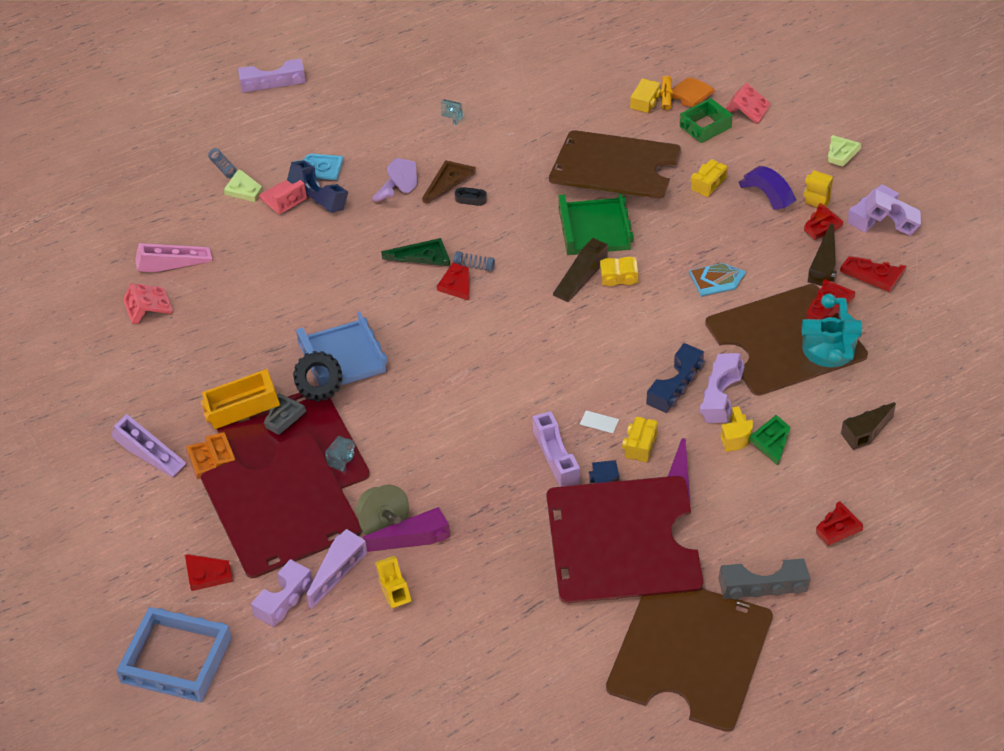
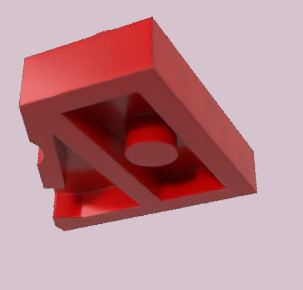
M452 263L437 284V291L469 300V267Z

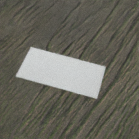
M585 411L580 425L613 433L619 419Z

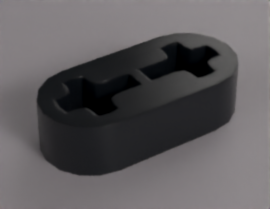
M460 187L455 190V201L460 204L482 206L487 202V193L482 189Z

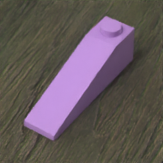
M128 414L113 426L112 438L126 450L172 478L186 466L187 463Z
M348 529L335 538L306 594L308 605L311 609L367 554L366 541Z

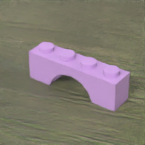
M302 59L285 61L281 68L274 71H261L254 66L238 68L242 93L306 83Z
M740 353L718 354L716 362L713 363L712 375L708 379V388L704 391V401L700 404V413L704 416L706 423L729 422L732 405L728 395L724 394L723 391L730 384L741 380L745 366Z
M549 411L532 416L533 433L559 487L580 484V468L573 454L568 455L560 437L558 424L552 412Z

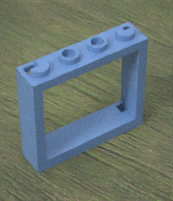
M149 607L116 670L120 683L202 703L232 639L229 625L222 622L207 621L201 617L186 616L183 613L169 612L162 608ZM155 624L216 638L196 682L133 667Z

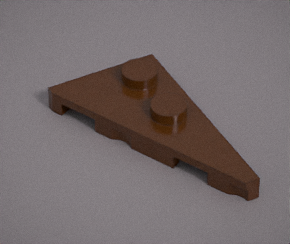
M445 160L422 197L423 203H429L474 175L476 167Z

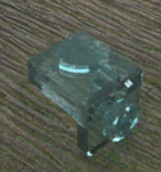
M443 99L441 102L442 116L453 118V125H457L464 115L462 103Z

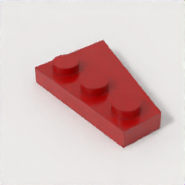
M848 256L841 265L840 272L890 292L906 271L907 265L900 264V267L891 266L889 262L879 264L873 263L871 259Z
M824 279L822 288H819L816 299H813L807 311V319L823 320L832 317L839 311V305L837 304L829 309L822 305L821 299L825 294H832L835 298H846L848 304L855 298V291Z

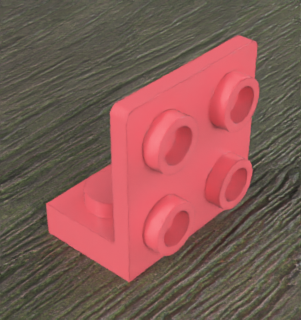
M746 82L734 94L725 109L730 113L740 109L757 124L770 106V102Z
M285 180L261 193L259 198L276 213L281 214L307 199L305 183L299 180L291 184Z
M130 283L123 298L131 323L139 324L141 318L145 315V311L172 314L173 312L165 289L159 286L154 287Z

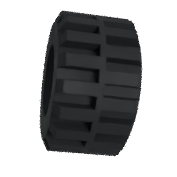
M312 351L313 353L311 354L306 353L303 358L298 360V364H295L293 372L295 386L300 394L308 400H315V402H320V400L326 401L329 397L335 396V393L340 390L343 377L341 366L336 358L334 359L331 354H326L324 351ZM314 366H323L329 371V381L321 387L311 386L307 381V373Z

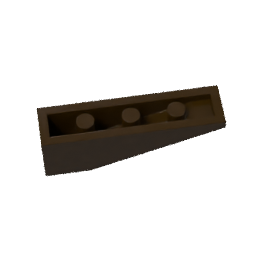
M830 223L809 268L807 282L819 286L823 285L824 279L835 282L837 271H835L834 224Z
M592 238L582 248L553 292V296L569 302L600 269V260L608 258V244Z

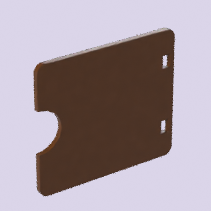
M572 130L568 133L550 172L549 182L661 199L666 195L670 178L660 176L655 172V169L662 165H676L681 147L672 143Z
M804 285L706 318L705 325L719 346L736 345L747 352L749 359L744 364L745 367L741 378L752 394L757 396L764 395L867 359L868 351L859 339L853 360L839 367L819 366L811 362L804 355L802 350V320L807 319V311L813 299L817 297L819 290L817 285ZM837 312L832 318L839 319V313Z
M702 588L698 591L683 592V594L670 593L642 596L606 682V691L612 696L646 706L649 700L659 693H676L688 703L690 721L730 732L735 728L772 621V611L766 607L739 599H724L722 594ZM736 606L746 608L748 612L735 610Z

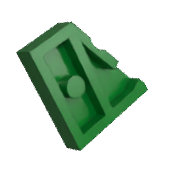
M775 415L751 434L749 441L777 465L781 459L791 427L779 416Z

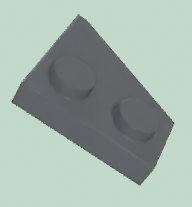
M279 393L277 396L280 406L270 409V413L264 421L265 427L278 435L306 412L304 405Z

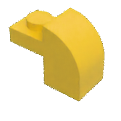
M740 406L732 407L731 423L721 424L720 438L725 452L743 449L750 443L749 437L753 430V420L746 419V415L742 414Z
M396 556L374 562L381 590L389 606L395 608L411 602L408 586L402 578Z

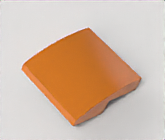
M687 77L672 88L673 95L671 99L681 100L682 106L694 107L714 93L715 90L700 80Z
M225 432L205 436V442L186 446V452L196 479H200L201 475L208 470L235 460Z

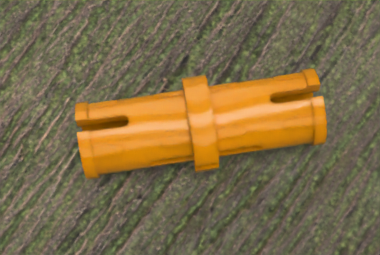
M671 76L662 77L660 95L662 96L661 107L664 110L672 108L671 96L673 95V90L671 89Z

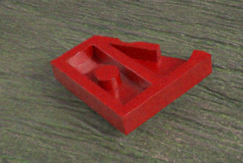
M820 203L816 212L812 213L810 220L804 225V231L814 240L825 236L830 223L834 224L835 231L843 227V220Z
M841 501L836 503V508L833 512H829L825 516V520L821 521L816 527V534L828 546L863 531V524Z
M190 554L185 555L191 591L233 582L229 560Z

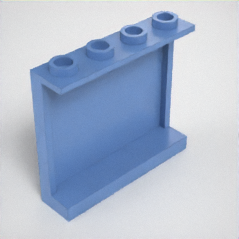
M360 311L357 312L358 321L307 335L304 328L296 329L297 341L303 355L306 353L311 354L313 353L312 351H324L326 354H331L334 359L336 358L342 370V385L385 373V364H388L386 354L381 352L379 341H375L374 332L372 329H369L367 318H363ZM314 366L311 368L319 387L329 381L330 374L325 367Z

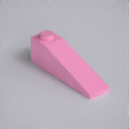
M139 243L135 261L138 271L159 272L212 262V256L209 247Z

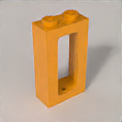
M268 368L202 392L203 400L200 401L206 422H211L213 429L280 406Z

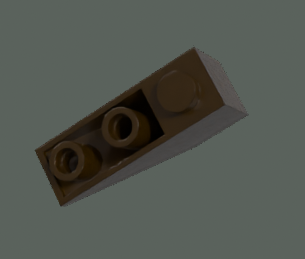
M896 403L882 405L879 408L866 411L855 417H849L843 421L841 435L853 450L872 443L893 418Z

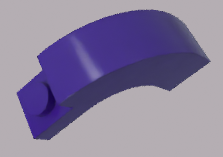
M758 166L745 174L744 178L739 181L741 188L751 186L760 188L767 195L773 210L786 208L796 201L789 184L771 168Z

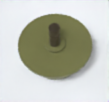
M390 484L366 490L359 498L356 506V515L365 535L393 524H399L407 519L409 502L405 492L401 488Z

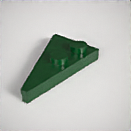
M441 238L381 251V257L384 260L450 266V259Z

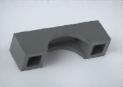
M802 558L783 560L781 569L775 574L768 576L754 574L747 570L743 564L721 565L718 580L724 599H739L741 597L807 592L811 578L805 559Z

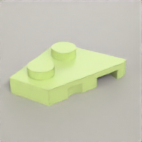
M832 135L828 162L844 166L861 149V143Z
M238 169L224 188L225 195L256 202L259 195L263 192L262 186L240 169Z

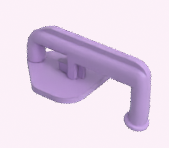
M400 158L394 159L387 168L390 179L379 189L372 200L379 202L394 196L392 188L395 185L403 193L411 192L417 185L416 163Z

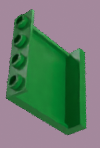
M618 193V198L566 202L565 194L558 195V209L567 255H578L592 238L608 244V252L631 250V242H634L633 232H630L631 221L627 220L628 208H625V196ZM608 203V206L603 211H601L603 206Z

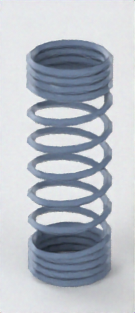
M214 148L209 152L208 158L227 178H232L237 172L235 166L219 149ZM214 152H219V153H217L218 156H217L216 158L213 157V159H212L213 153H214ZM231 168H233L232 172L226 174Z
M456 251L453 263L466 266L468 254H465L464 264L462 265L463 252ZM470 254L468 266L473 268L475 267L477 255H475L474 264L471 267L472 254ZM480 256L477 268L479 267L480 270L484 268L485 271L492 272L495 259L489 257L486 262L485 256L483 267L480 268L482 256Z

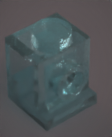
M338 436L325 451L328 465L344 472L346 470L345 464L351 461L354 456V442Z

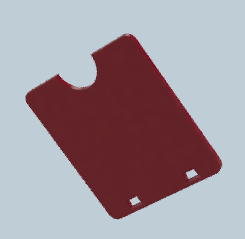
M300 392L288 396L292 400L303 397ZM306 397L305 400L299 401L298 403L305 406L306 412L280 435L265 427L264 421L270 413L269 410L249 417V420L239 423L236 421L217 428L218 433L225 432L235 460L247 469L257 470L268 466L275 456V444L303 433H310L317 442L341 489L367 480L370 476L369 468L330 397L328 400H320V402L308 400Z
M303 433L275 444L273 461L262 469H247L241 466L237 460L208 470L201 475L202 484L240 564L249 578H257L284 567L290 559L296 562L330 548L335 539L328 541L327 537L337 533L338 535L342 534L346 529L357 536L361 534L362 529L359 520L317 442L310 433ZM279 558V562L268 566V561Z
M668 476L561 486L548 489L546 500L559 599L563 603L691 592L702 588L704 581L698 549H688L681 546L672 535L674 522L684 515L691 514L686 480L683 477ZM553 510L561 511V519L554 520ZM561 569H568V579L562 580Z

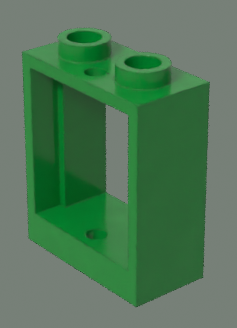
M710 98L680 113L679 124L693 138L703 143L732 128L733 114ZM706 116L715 121L703 128L695 123Z

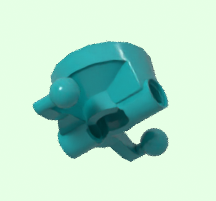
M825 294L821 299L822 305L828 309L834 307L835 304L839 305V319L832 317L823 320L803 319L802 350L811 362L819 366L839 367L853 360L858 337L862 335V321L855 320L847 313L846 298H835L832 294Z

